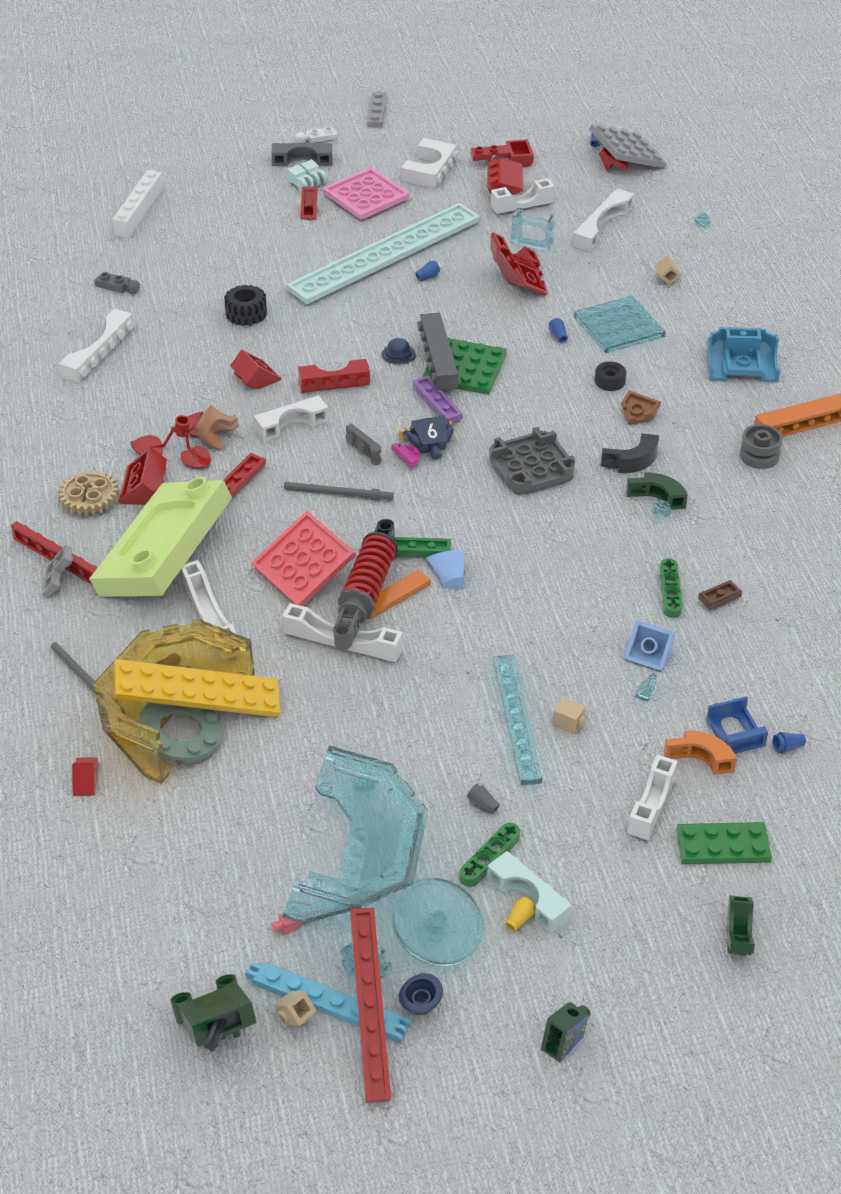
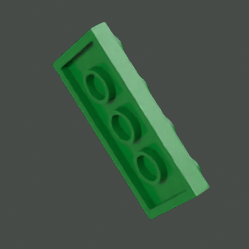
M765 822L677 824L676 832L682 865L771 863L772 855Z

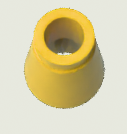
M526 897L517 899L505 922L506 927L516 932L535 914V904Z

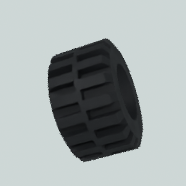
M242 285L231 288L226 292L224 296L225 314L231 323L245 326L257 324L266 318V293L260 287Z

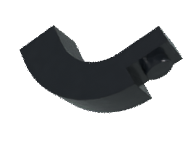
M641 433L640 443L628 450L602 448L601 467L619 468L618 473H633L649 467L657 457L659 435Z

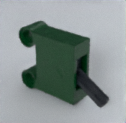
M233 974L219 977L215 981L217 990L195 999H192L191 993L181 992L174 995L170 1000L176 1022L183 1025L197 1047L204 1045L205 1049L213 1052L219 1046L220 1040L225 1039L226 1035L232 1033L233 1037L237 1038L240 1036L239 1030L257 1023L252 1002L240 988L236 976Z

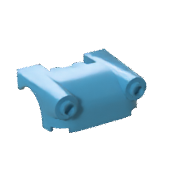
M720 327L718 331L710 332L709 338L706 341L709 380L726 381L727 375L760 376L761 382H778L780 376V369L777 366L778 335L766 332L767 329Z

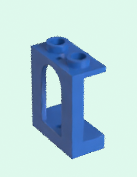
M747 696L708 706L706 721L715 736L724 741L733 750L734 754L766 746L768 731L765 726L758 728L746 708ZM726 717L736 718L740 721L745 731L727 735L721 725V721Z

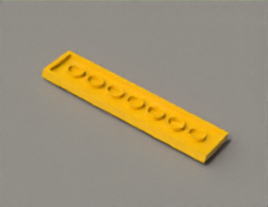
M115 659L113 663L115 699L279 717L281 713L278 679Z

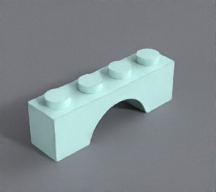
M508 851L487 865V880L502 893L522 891L529 894L536 901L535 921L550 934L570 920L572 905L568 899L560 896L550 884L542 881L533 870H529L517 857L512 856Z

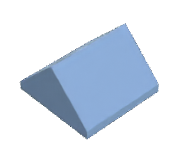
M636 620L624 659L663 671L673 651L675 632Z

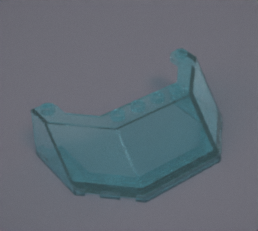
M329 745L315 788L321 796L334 799L351 821L339 879L309 871L305 881H300V878L296 877L282 918L303 924L349 912L350 909L363 908L414 883L428 809L424 804L419 803L414 796L415 792L406 780L402 781L397 774L398 770L392 763Z

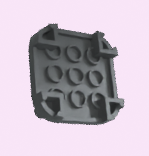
M534 427L532 433L506 441H503L500 437L494 439V443L489 448L490 463L504 483L513 490L514 494L521 495L525 492L535 491L573 479L575 458L573 455L569 456L556 439L557 433L553 430L547 432L539 430L540 427Z

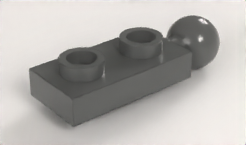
M102 272L94 280L95 286L121 292L127 288L131 293H136L140 290V283L137 280H131V278L122 275Z

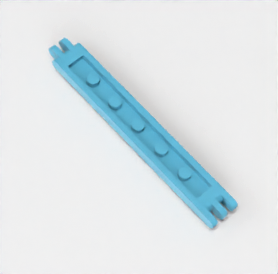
M252 962L249 967L250 970L248 969L245 973V976L251 979L253 985L282 997L290 991H305L316 1010L359 1027L356 997L266 962H262L261 965ZM383 1008L386 1038L401 1042L403 1035L408 1030L407 1027L412 1023L411 1020Z

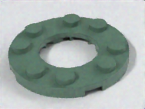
M148 703L139 715L137 732L142 744L155 756L166 761L174 759L182 760L183 763H195L210 757L218 749L222 739L223 727L219 716L214 710ZM168 715H188L190 719H195L198 722L201 733L190 741L172 740L162 732L160 722Z

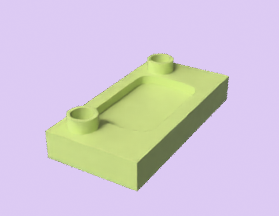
M197 477L189 482L162 483L89 578L99 597L162 596L232 499L224 480L206 481L204 477Z

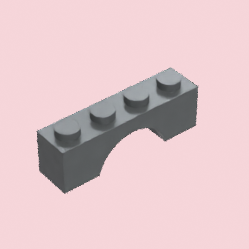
M272 143V166H288L296 160H313L319 166H332V143Z

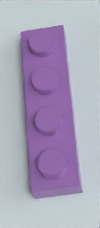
M428 375L413 380V387L439 416L445 415L446 423H449V421L453 423L463 419V413L442 390H437L436 384L432 383V379Z

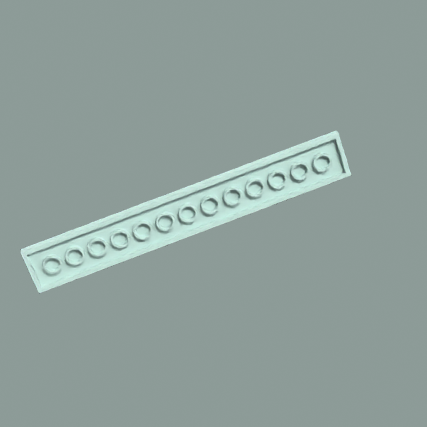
M460 203L455 204L286 284L287 291L305 304L312 303L480 221V216Z

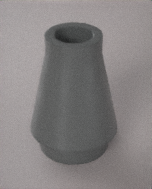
M475 784L467 794L470 803L491 814H494L500 806V803L493 798L483 785Z

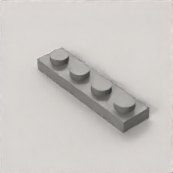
M372 92L367 127H382L386 92Z

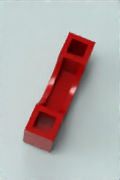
M367 359L350 360L346 367L337 371H325L316 365L299 366L298 380L302 393L370 385V369Z

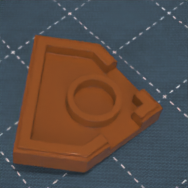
M630 390L621 402L622 410L629 425L654 418L661 406L660 401Z

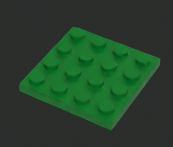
M447 337L458 372V388L456 389L489 395L507 355V349ZM428 366L422 377L428 375L431 378Z

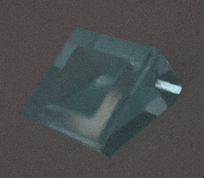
M652 673L639 684L634 695L635 698L647 702L650 700L656 685L657 675L655 673Z

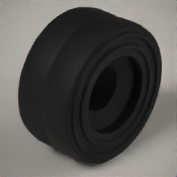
M612 361L600 363L595 370V384L605 391H616L623 388L626 383L625 367L620 363Z

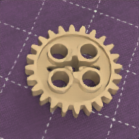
M83 470L80 475L76 472L75 477L69 475V480L64 479V484H60V489H58L61 507H65L66 511L70 510L71 514L77 511L78 516L81 513H85V516H87L90 512L95 515L96 511L103 513L102 509L109 510V505L114 506V501H118L117 496H119V486L116 483V479H112V475L107 476L106 472L100 474L99 470L95 473L92 470L89 473Z

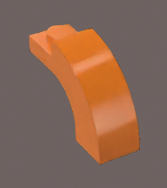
M684 731L683 738L665 739L664 757L700 759L709 765L713 775L733 773L735 770L737 758L733 750L716 736L700 731Z

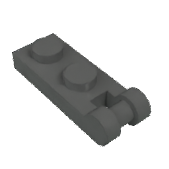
M352 423L347 425L345 435L347 442L370 458L371 464L379 465L381 463V456L379 455L381 454V446Z

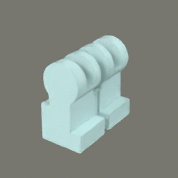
M313 160L287 169L288 183L291 185L295 184L301 192L302 187H316L320 183L324 184L327 182L326 173L324 170H320L319 165Z

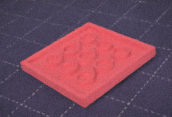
M306 511L255 558L251 564L294 604L304 606L356 556V553L310 512Z

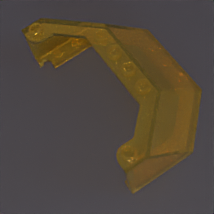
M200 619L192 620L191 624L179 626V624L163 626V630L150 632V629L141 631L116 658L185 668L190 666L193 669L255 675L251 639ZM113 661L93 683L102 729L144 777L162 784L169 776L170 770L169 766L161 762L159 752L163 749L162 742H157L160 738V732L138 722L141 711L150 702L114 698ZM168 715L164 717L160 722V728H162L172 716Z

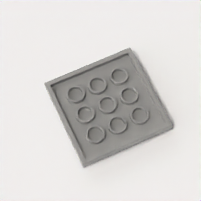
M592 124L589 129L616 160L665 168L667 164L662 159L663 157L656 152L655 148L649 145V142L639 132L634 131L633 133L626 129L618 130L615 127L608 128L601 124Z

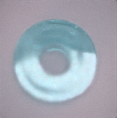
M705 213L697 215L695 217L696 225L707 227L711 222L710 216Z
M659 500L653 505L652 512L658 517H666L671 513L670 504L667 501Z

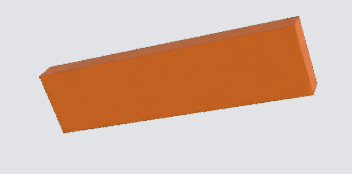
M418 569L381 590L375 603V609L368 618H374L431 585V579Z

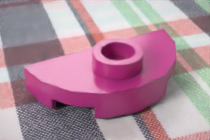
M400 443L391 445V450L411 469L417 466L419 463V451L411 444L409 446L400 445Z

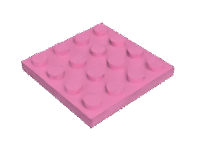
M368 168L323 188L324 195L360 220L366 219L410 198L409 192L373 168Z

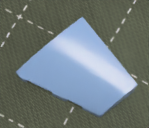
M464 550L445 551L427 557V564H431L433 573L440 579V583L444 588H463Z

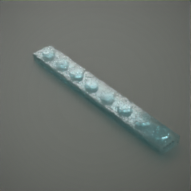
M514 654L494 656V667L520 785L542 784V774Z

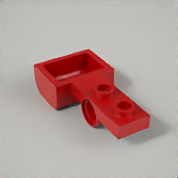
M528 139L506 141V145L500 146L491 145L488 147L477 146L470 148L473 161L488 160L490 163L492 160L508 158L510 161L521 163L523 168L531 166L534 161V154Z

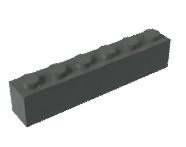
M440 312L420 314L417 328L418 332H420V340L423 342V351L426 352V362H429L428 367L432 383L436 384L437 390L458 388V372Z

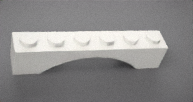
M618 188L603 201L602 205L596 208L595 212L574 231L572 236L574 240L573 247L591 252L598 242V228L611 218L625 215L633 207L634 193Z
M114 309L106 316V329L103 335L94 344L78 352L68 354L59 363L61 378L79 383L133 329L132 313L119 309Z
M199 560L184 564L181 569L182 582L221 659L241 654L239 637L233 625L222 614Z
M292 603L288 605L282 616L284 634L335 647L334 624L324 620L308 607ZM385 627L371 631H358L352 646L346 650L396 663L403 650V632Z

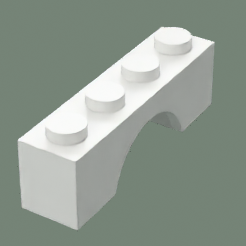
M547 178L534 181L531 188L521 195L510 194L506 187L491 190V207L496 214H503L509 211L546 205L554 202L555 186Z
M320 396L254 416L255 430L263 442L280 437L281 429L290 423L302 422L315 426L329 421L328 407Z
M660 755L656 756L640 802L636 801L631 812L628 834L649 840L675 780L678 761Z

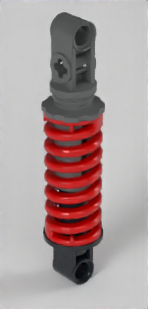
M390 519L378 521L375 531L368 533L363 538L362 547L359 550L344 589L338 598L339 614L333 627L334 644L337 649L346 650L352 646L360 624L364 622L365 618L370 617L375 609L377 597L383 587L391 563L398 552V546L395 542L394 522Z

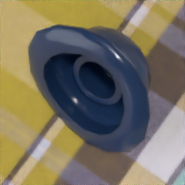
M394 338L389 341L387 347L381 353L382 358L393 363L410 362L416 356L415 350L403 338Z
M421 973L414 975L401 987L398 994L399 1002L404 1009L416 1015L428 1014L440 1003L443 995V986L440 980L432 974Z

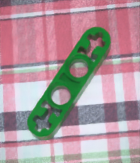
M666 558L661 561L659 571L663 608L666 616L677 618L681 615L683 606L678 564L675 560ZM671 579V580H674L675 582H674V583H668V582H666L665 580ZM668 593H674V594H676V596H673V597H672V596H668L667 594H668Z
M505 823L461 867L460 882L464 886L472 887L477 885L487 875V865L506 851L509 852L519 842V826L515 823ZM499 844L503 849L496 851L491 846ZM486 858L489 860V863L480 864L478 860Z

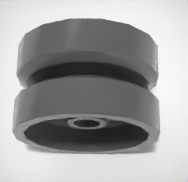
M754 424L747 427L742 435L739 454L741 460L746 465L757 469H768L775 466L780 457L783 440L781 432L765 424Z

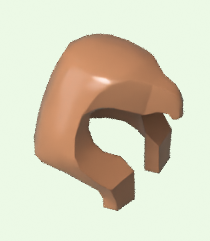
M210 405L195 428L196 435L208 446L221 450L226 445L221 442V437L215 435V433L220 431L233 432L239 427L238 419L235 415L228 416Z

